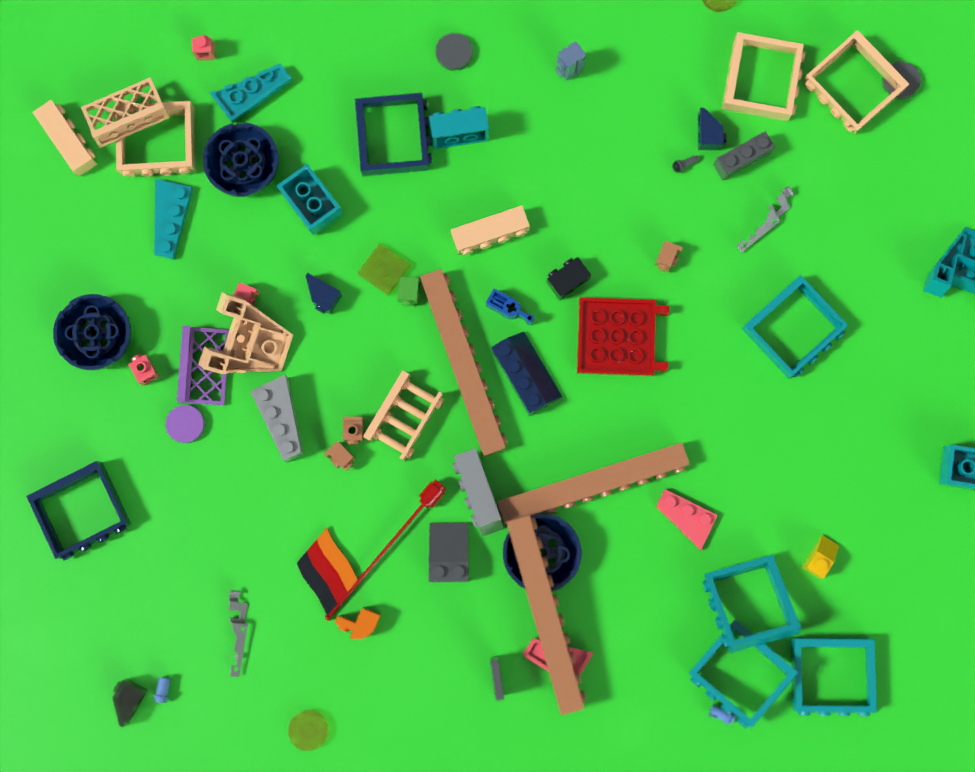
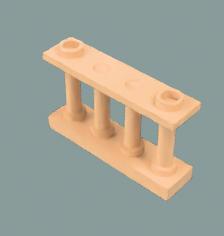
M402 370L363 437L370 442L373 439L381 440L401 452L400 459L405 461L406 458L410 459L415 450L412 447L434 410H439L444 399H442L443 394L441 392H438L435 397L412 384L411 380H409L410 375ZM407 389L432 403L427 413L402 400L401 396H399L402 390ZM399 406L421 419L422 421L418 428L415 430L391 416L390 410L392 407ZM383 422H388L412 436L408 445L404 446L382 433L380 427Z

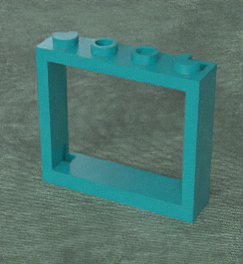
M800 275L741 329L789 379L793 375L796 378L804 371L802 367L806 363L811 365L818 358L817 353L821 350L824 353L832 346L830 342L834 338L837 340L846 333L844 329L848 324ZM798 288L835 329L796 365L790 368L753 328Z
M773 555L705 574L704 581H702L704 591L709 593L710 599L708 601L712 611L715 610L717 628L722 629L724 635L722 636V642L725 648L728 647L730 653L799 634L801 626ZM765 567L787 625L735 640L714 582Z
M736 619L730 624L732 633L735 631L742 638L753 635ZM722 634L689 672L690 676H692L690 680L698 688L702 685L707 690L705 694L713 701L718 699L723 704L721 708L729 715L733 712L738 717L736 721L745 729L747 727L752 729L795 679L798 672L765 644L754 646L756 650L785 673L787 677L750 719L698 674L723 645L722 636L724 635Z
M791 638V667L798 672V675L792 681V710L798 712V715L809 716L810 712H818V715L830 716V712H838L840 716H850V712H858L859 716H870V712L877 713L874 639ZM801 647H865L867 705H802Z

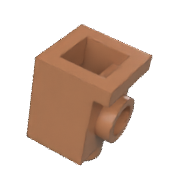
M665 240L655 266H658L660 271L668 273L671 266L675 267L679 257L677 255L680 254L683 247Z
M343 417V441H347V445H359V442H364V418ZM351 427L356 428V432L354 434L349 433V429Z
M338 441L323 454L328 459L332 457L330 461L337 468L341 466L345 471H348L354 465L353 461L355 458Z

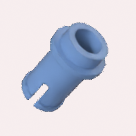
M159 677L156 695H153L155 697L154 701L166 703L167 699H169L168 691L171 679Z
M712 704L709 716L724 721L726 725H732L735 714L732 712L729 715L721 707Z

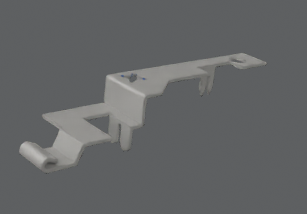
M790 186L782 190V194L777 197L781 206L777 212L771 204H768L770 212L766 222L755 230L757 235L748 236L750 239L748 242L744 239L737 245L741 253L780 222L778 217L790 208L786 198L794 194Z
M230 590L229 610L240 611L239 619L228 617L236 635L234 652H238V654H234L237 656L234 657L237 659L236 666H231L230 676L232 677L240 676L248 624L245 623L248 604L239 602L240 591Z

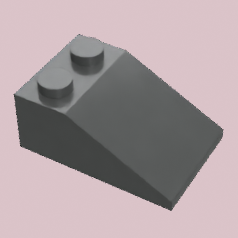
M430 523L429 582H469L468 523Z

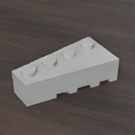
M285 374L250 391L283 461L289 462L303 455L304 450L289 377Z
M476 448L455 455L454 459L456 462L452 464L455 473H460L462 480L458 481L462 492L466 491L468 495L467 498H464L468 510L472 508L474 515L471 516L474 527H479L482 537L503 530L502 520Z

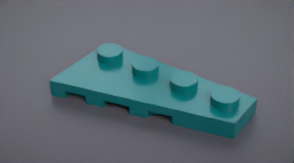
M278 64L259 72L258 75L251 78L247 77L234 85H227L222 90L210 92V95L229 120L234 123L290 83L292 78L283 66Z
M156 179L154 254L156 256L175 259L193 192L192 187Z

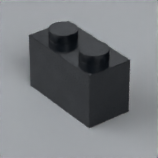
M578 257L574 260L570 258L563 264V268L560 270L555 269L548 274L546 283L559 301L591 278L590 272Z

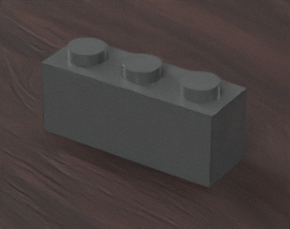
M765 131L718 157L713 165L721 179L725 180L771 154L775 145Z

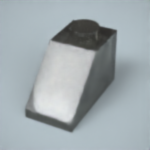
M124 679L122 682L119 681L113 690L115 694L112 699L118 723L121 727L129 725L148 691L130 679Z

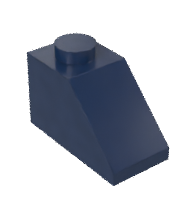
M700 108L698 113V150H721L723 144H726L727 139L726 133H723V125L705 108Z
M307 273L306 279L312 302L316 306L315 309L322 314H325V312L331 314L342 297L341 292Z

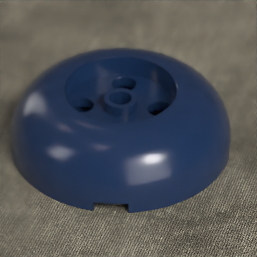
M232 123L220 128L210 137L203 152V168L208 180L219 191L234 197H248L263 191L273 181L278 170L279 155L273 139L265 130L251 123ZM239 148H246V151H245V152H241V151L238 152V149H239ZM258 158L260 161L253 165V159ZM229 160L233 161V166L227 167L226 162ZM242 172L247 173L244 178H240V174Z
M87 294L71 300L63 311L59 312L53 328V339L58 353L72 366L92 371L105 369L120 360L129 347L132 334L131 323L125 310L113 299L98 294ZM88 321L90 325H87L84 329L83 325ZM108 321L106 328H102V322ZM104 339H107L108 344L103 347L101 343ZM85 340L90 342L88 347H83L82 345Z
M533 514L530 517H535L538 528L534 530L536 537L540 536L543 548L546 551L541 556H546L547 560L549 558L555 560V565H548L545 570L547 576L551 575L554 587H550L551 591H556L566 585L576 575L582 557L581 544L574 529L563 519L551 514ZM508 532L503 545L504 565L512 579L525 589L511 536ZM550 539L557 541L554 547L548 545Z

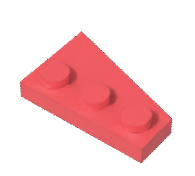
M664 489L656 505V508L689 538L699 550L702 549L717 518L716 514Z
M532 638L523 656L548 671L541 642L539 639ZM567 646L568 651L573 652L576 663L572 664L574 672L578 671L580 676L592 657L593 652Z

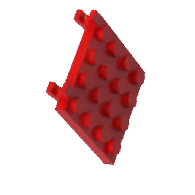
M580 297L577 374L654 376V371L667 372L668 362H654L656 314L668 316L669 306H657L656 300Z

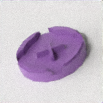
M181 405L170 411L166 418L165 426L167 433L172 439L180 443H190L201 436L205 421L198 409L190 405Z

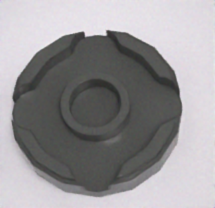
M450 33L443 36L436 45L435 53L437 60L442 67L448 70L463 69L472 58L470 41L458 33Z
M903 61L895 62L892 66L909 83L908 87L896 99H907L920 87V73L910 63ZM882 77L883 88L890 95L896 89Z

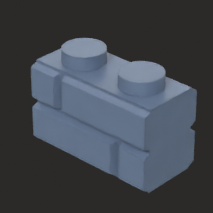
M574 41L568 45V48L565 47L558 52L555 70L561 78L563 77L567 81L584 69L586 53L577 42Z

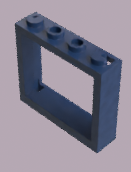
M422 93L355 99L362 176L429 171V164H432V154L428 153L427 146H431L430 135H426V128H429V119L424 114V110H428L427 99H423ZM417 103L422 160L369 165L365 108Z
M95 461L26 496L55 559L68 560L74 556L73 553L79 550L81 552L86 551L92 547V543L106 541L109 539L110 534L114 532L119 534L127 530L126 526L131 524L105 466L100 461ZM98 473L119 516L120 522L64 550L41 501Z

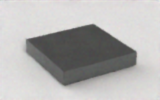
M498 656L491 657L490 663L495 697L497 701L504 700Z

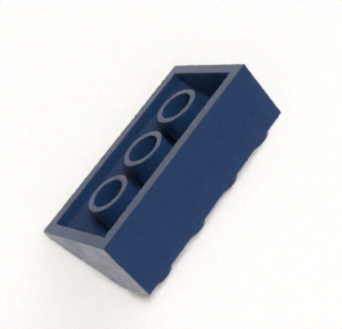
M525 332L508 337L491 347L493 355L529 416L562 398L561 393Z

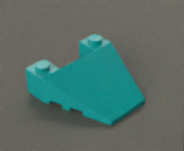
M966 227L963 229L927 275L923 291L942 297L952 285L975 294L974 230Z

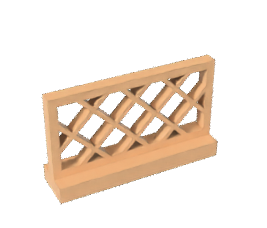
M151 77L81 107L91 134L99 148L169 118ZM148 85L151 86L148 94L141 92L142 88ZM133 94L131 101L123 100L125 95ZM138 96L145 98L142 105L135 103ZM150 99L158 102L150 107L147 106ZM111 101L116 102L113 109L106 107ZM121 104L128 105L125 112L118 111ZM133 107L140 109L138 112L130 114ZM99 109L96 116L89 115L88 111ZM103 111L110 113L107 120L100 118ZM115 114L122 116L120 120L112 121ZM98 122L105 124L104 127L95 130Z

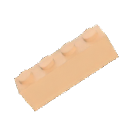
M50 100L33 111V114L71 170L79 177L97 165L93 159L96 156L90 148L86 149L84 146L86 141L80 133L76 134L73 130L76 126L70 118H65L63 114L66 112L60 104L56 105Z
M521 205L451 229V235L458 255H469L477 248L486 249L491 247L492 243H504L513 236L522 237L527 234L530 226Z

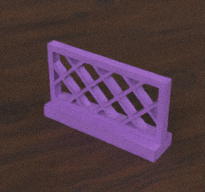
M182 326L177 392L178 404L224 406L227 374H222V379L215 384L209 377L213 372L210 371L206 374L199 363L197 364L193 359V354L199 349L203 352L201 347L209 340L216 347L215 350L222 351L221 348L225 345L229 330ZM195 332L204 333L207 337L200 345L194 340ZM216 334H225V341L220 346L212 340ZM199 368L205 376L196 383L191 375L194 370ZM208 378L214 386L205 393L199 384ZM195 387L204 394L198 400L190 399V392ZM217 388L221 393V401H212L208 394Z

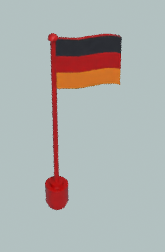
M435 479L433 482L430 481L419 494V497H421L419 502L422 504L359 579L348 559L333 541L328 527L297 562L298 568L305 581L319 598L327 614L325 615L327 621L332 620L333 614L424 506L426 508L430 506L434 508L441 500L447 488Z

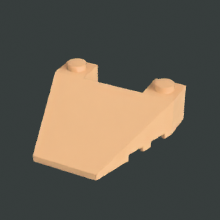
M222 292L216 310L221 314L233 317V321L223 352L204 346L199 365L205 370L220 374L282 371L293 334L241 297Z

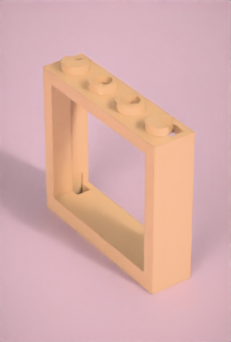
M858 30L806 75L804 79L807 89L811 92L814 91L818 95V100L831 109V114L837 119L840 118L844 123L845 129L849 132L852 131L854 134L909 85ZM852 45L896 89L858 124L815 80L821 72Z
M737 32L733 43L722 109L788 121L796 111L794 99L799 94L797 82L802 76L800 64L803 63L805 58L804 44ZM743 45L795 54L786 108L733 99Z
M191 101L162 102L168 116L185 115L186 161L125 164L124 137L116 141V168L122 176L132 178L134 175L150 177L153 174L169 176L172 173L186 175V173L196 172L195 110ZM148 103L147 106L150 107V106L155 105V104H157V103ZM120 105L118 111L125 112L128 105ZM133 107L130 114H134L140 109ZM116 115V121L122 118V116Z

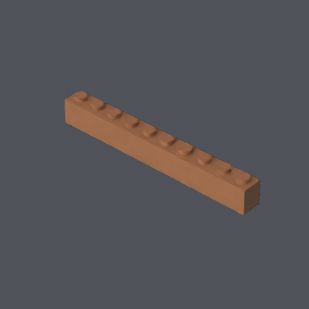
M442 269L422 275L420 279L482 454L486 457L506 449L505 445L508 442L505 434H500L498 427L501 426L498 415L494 416L492 409L495 408L491 397L487 398L485 391L488 390L485 379L481 380L479 373L482 370L479 362H475L472 356L476 354L473 345H468L466 337H469L466 326L462 327L460 320L463 319L461 311L454 306L453 302H456V297L453 291L449 292L447 286L450 284L447 273L443 274Z
M678 443L497 501L503 522L507 524V520L519 516L533 515L544 511L546 514L554 513L557 511V507L564 506V509L575 506V502L579 500L585 503L594 500L593 496L601 494V497L612 494L611 490L619 488L620 491L631 488L630 484L637 482L638 485L649 482L648 478L656 476V479L668 476L667 472L674 470L675 473L685 471V466L690 464L683 443Z
M530 514L507 520L509 533L560 713L565 715L583 710V703L587 701L584 690L580 691L578 683H581L578 671L574 672L572 666L576 662L573 652H569L567 648L570 641L568 634L563 633L561 627L565 625L562 613H557L556 606H559L557 595H552L550 588L554 587L552 577L546 574L545 568L548 567L546 556H541L540 553L543 545L540 536L536 537L534 530L538 529L535 517L531 518Z

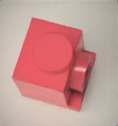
M200 35L197 38H192V53L197 61L216 60L215 41H212L211 37Z
M239 282L234 295L241 297L254 306L256 300L254 297L255 295L259 296L260 292L253 287Z
M136 355L131 359L132 362L128 364L137 382L143 386L160 377L147 355ZM144 365V369L139 371V367Z

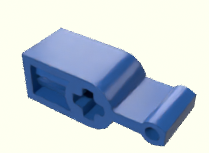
M495 288L493 289L486 301L487 308L507 319L519 317L526 321V324H533L534 316L522 312L516 300ZM514 306L515 311L509 313L507 307L511 308Z

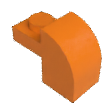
M361 608L357 621L339 615L334 624L339 625L338 629L349 632V630H352L351 639H363L375 631L381 614Z

